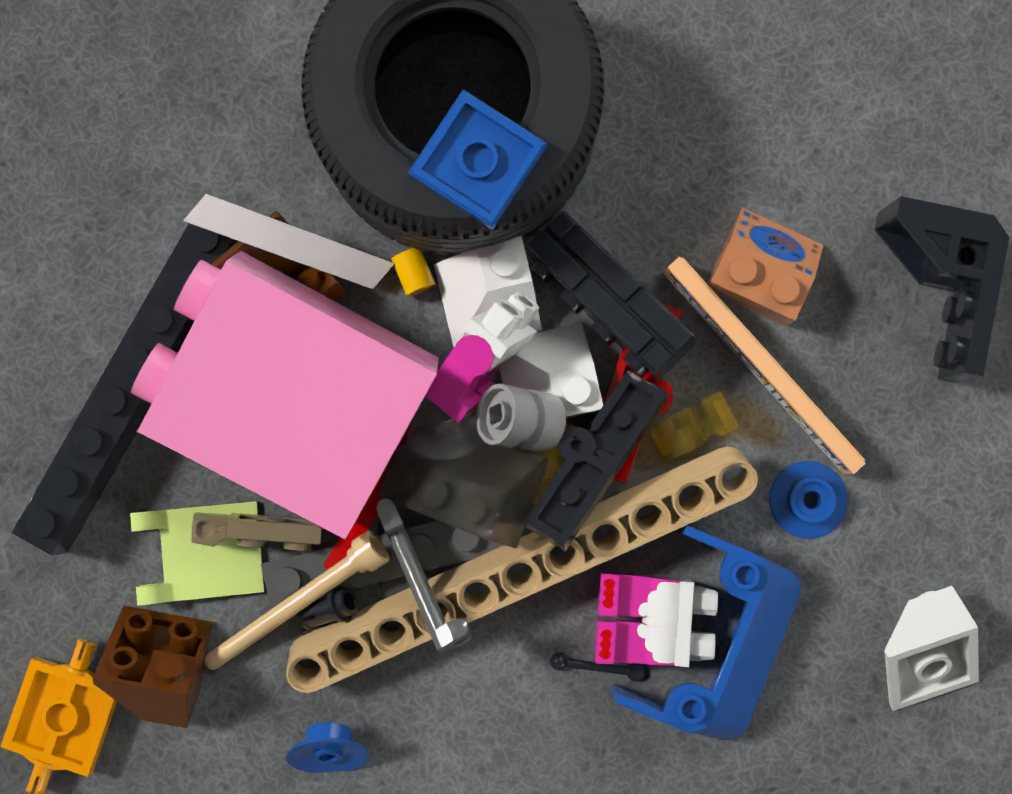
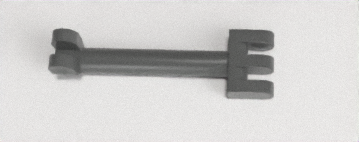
M390 499L380 500L376 505L377 513L390 539L437 652H444L467 643L471 638V631L467 622L464 619L457 618L446 623L394 502Z

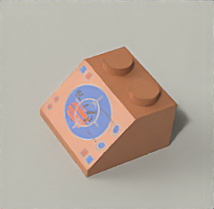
M742 207L706 284L716 295L783 326H787L796 321L815 280L824 245Z

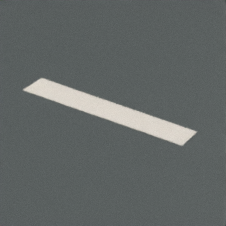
M205 194L183 220L371 289L378 284L395 264Z

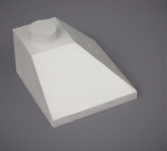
M521 236L493 246L462 252L434 264L453 347H455L460 339L469 335L463 330L469 319L492 308L496 301L500 299L508 301L512 293L520 291L537 304ZM538 311L528 324L536 332L542 331Z
M582 323L535 333L528 343L521 346L518 353L504 361L499 368L502 384L521 387L526 390L532 389L558 396L564 405L566 419L598 412L603 407L595 366Z
M953 586L938 591H928L917 598L909 600L884 650L888 697L892 711L979 682L978 626Z

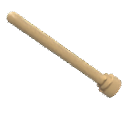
M370 530L364 532L352 541V547L347 550L348 556L209 652L204 659L205 666L210 670L220 668L356 572L364 573L367 570L374 572L386 564L390 558L383 542L374 532Z

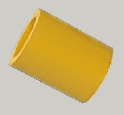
M411 248L391 258L392 263H395V270L407 297L424 292L436 285L422 251Z

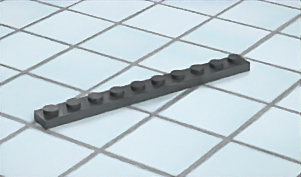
M699 457L631 473L627 485L613 480L599 502ZM687 486L681 491L679 499H691L698 492L699 486ZM541 495L406 528L423 571L472 560L532 533L533 531L525 526L524 520ZM643 506L636 513V517L643 518L653 515L656 511V506ZM605 524L599 526L598 528H603L611 525ZM386 533L377 536L389 553V561L374 572L367 570L364 573H360L358 571L337 586L353 589L405 576ZM334 546L262 563L261 568L270 607L274 608L328 570L324 567V563Z

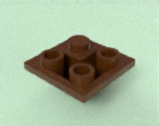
M123 605L94 673L93 684L141 720L188 728L200 693L205 667L204 659L208 651L213 622Z

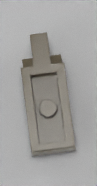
M196 512L193 516L191 539L192 543L215 547L225 538L237 539V545L243 547H264L265 541L284 542L283 548L306 551L311 550V544L321 543L323 528L300 517Z

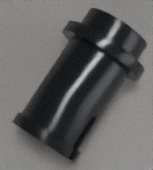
M336 586L327 595L320 597L297 613V617L299 620L312 615V619L301 623V626L307 630L333 621L345 623L351 620L352 616L357 613L358 600L351 589Z

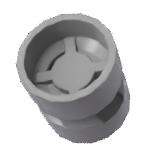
M499 383L489 387L481 397L476 412V426L479 436L485 443L506 448L515 446L521 450L544 453L555 448L561 440L566 426V412L562 401L554 394L532 389L526 390L521 387Z

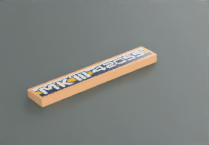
M678 257L669 265L663 274L843 474H855L866 464L864 462L865 459L688 262L683 257Z

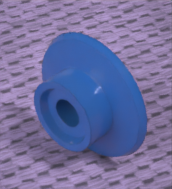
M800 461L783 469L775 478L769 496L770 509L774 519L784 531L798 538L815 539L829 534L840 524L847 508V492L839 475L827 465L815 461ZM809 491L814 492L817 496V504L811 509L807 508L803 502L804 495Z
M333 722L318 723L308 727L305 731V741L294 745L286 755V761L290 766L309 773L353 771L363 767L370 760L367 749L363 745L352 741L351 728L344 724Z

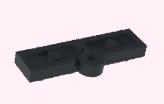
M627 370L592 421V427L589 431L581 427H572L563 433L558 443V451L564 463L525 518V526L566 551L667 402V392Z

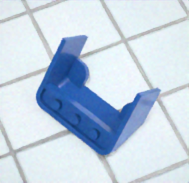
M686 525L675 532L726 553L719 570L720 582L729 594L745 601L712 685L708 689L696 683L680 684L670 692L665 705L616 684H613L610 693L615 703L682 731L720 740H733L745 732L799 599L801 592L800 582L795 573L790 569Z

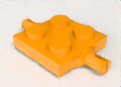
M78 638L70 664H58L38 656L30 660L0 746L1 748L22 754L31 763L35 764L25 789L28 793L35 791L34 794H45L52 770H68L86 777L90 776L94 771L117 701L93 684L94 673L88 670L94 649L97 646L93 641L88 642L89 640Z

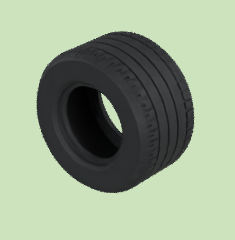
M329 0L324 7V12H321L314 26L315 30L311 33L307 45L308 49L305 52L304 69L302 70L301 78L302 107L313 147L316 149V153L334 185L347 204H350L351 209L360 218H364V221L375 230L379 229L382 235L391 240L396 239L399 244L409 248L414 246L415 249L427 253L432 250L433 254L448 255V252H450L453 256L462 252L493 246L515 237H528L538 230V226L543 227L553 218V214H557L565 206L566 200L571 198L586 172L603 110L604 73L603 65L601 64L602 58L599 46L596 44L597 39L593 29L589 25V20L582 8L578 7L579 3L576 0ZM446 32L479 34L508 47L528 66L531 82L530 99L526 113L519 126L548 144L541 158L493 230L409 177L408 172L419 157V154L405 147L391 134L378 111L375 87L380 76L400 52L423 38Z

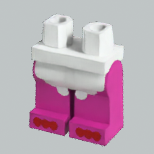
M516 291L512 293L508 301L500 299L494 303L492 308L470 318L463 328L469 335L460 339L437 371V375L425 397L458 423L477 411L479 401L484 392L492 385H495L491 379L502 363L518 353L521 346L528 343L536 333V330L528 324L538 311L539 306L522 292Z
M600 571L598 615L642 617V620L597 617L595 663H636L689 667V661L714 659L715 634L691 631L692 614L716 616L718 591L694 585V582L689 579Z

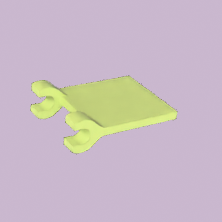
M257 501L130 513L132 531L160 530L164 573L163 583L139 585L136 587L137 606L264 592L261 547L239 546L235 538H225L215 547L192 543L191 539L193 516L196 512L258 515Z

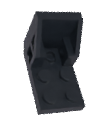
M900 196L877 213L875 232L919 285L954 291L953 296H949L946 299L942 312L943 323H948L945 341H939L934 354V366L939 368L937 379L956 383L984 377L1009 236L995 215Z

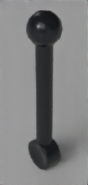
M555 653L550 659L551 667L557 671L567 667L627 675L630 680L635 682L642 680L645 675L644 667L636 663H631L629 666L596 664L592 661L569 659L563 653Z

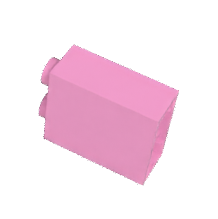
M242 251L226 260L222 269L201 259L186 281L174 307L175 311L194 320L179 352L177 353L158 343L146 359L133 384L131 393L151 403L137 432L346 539L435 379L439 357Z

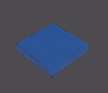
M462 90L411 167L408 175L493 230L541 158L548 143L470 93Z

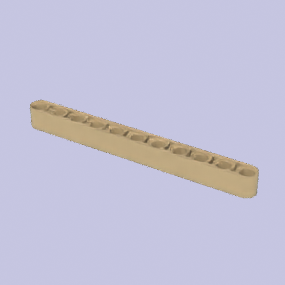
M733 447L719 448L599 502L571 542L570 546L572 548L566 555L554 556L550 554L556 545L532 532L428 579L429 585L436 601L445 605L441 612L446 623L457 618L464 619L467 623L472 622L746 499L757 487V472L738 449ZM733 466H741V471L736 478L730 481L722 480L723 474L727 469ZM687 486H699L698 492L691 499H679L681 491ZM643 506H656V511L649 518L641 519L636 517V513ZM608 524L614 526L611 534L606 537L593 536L596 528L601 525ZM517 563H525L530 566L521 575H512L507 572L511 566ZM476 582L484 583L488 586L486 590L478 594L469 593L465 590L467 586ZM411 589L403 590L357 611L351 620L345 623L332 622L295 640L290 647L286 670L288 683L299 692H315L432 640ZM388 621H397L403 627L396 631H388L381 625ZM346 640H355L361 646L350 650L343 648L340 643ZM304 659H312L319 665L314 668H305L298 662Z

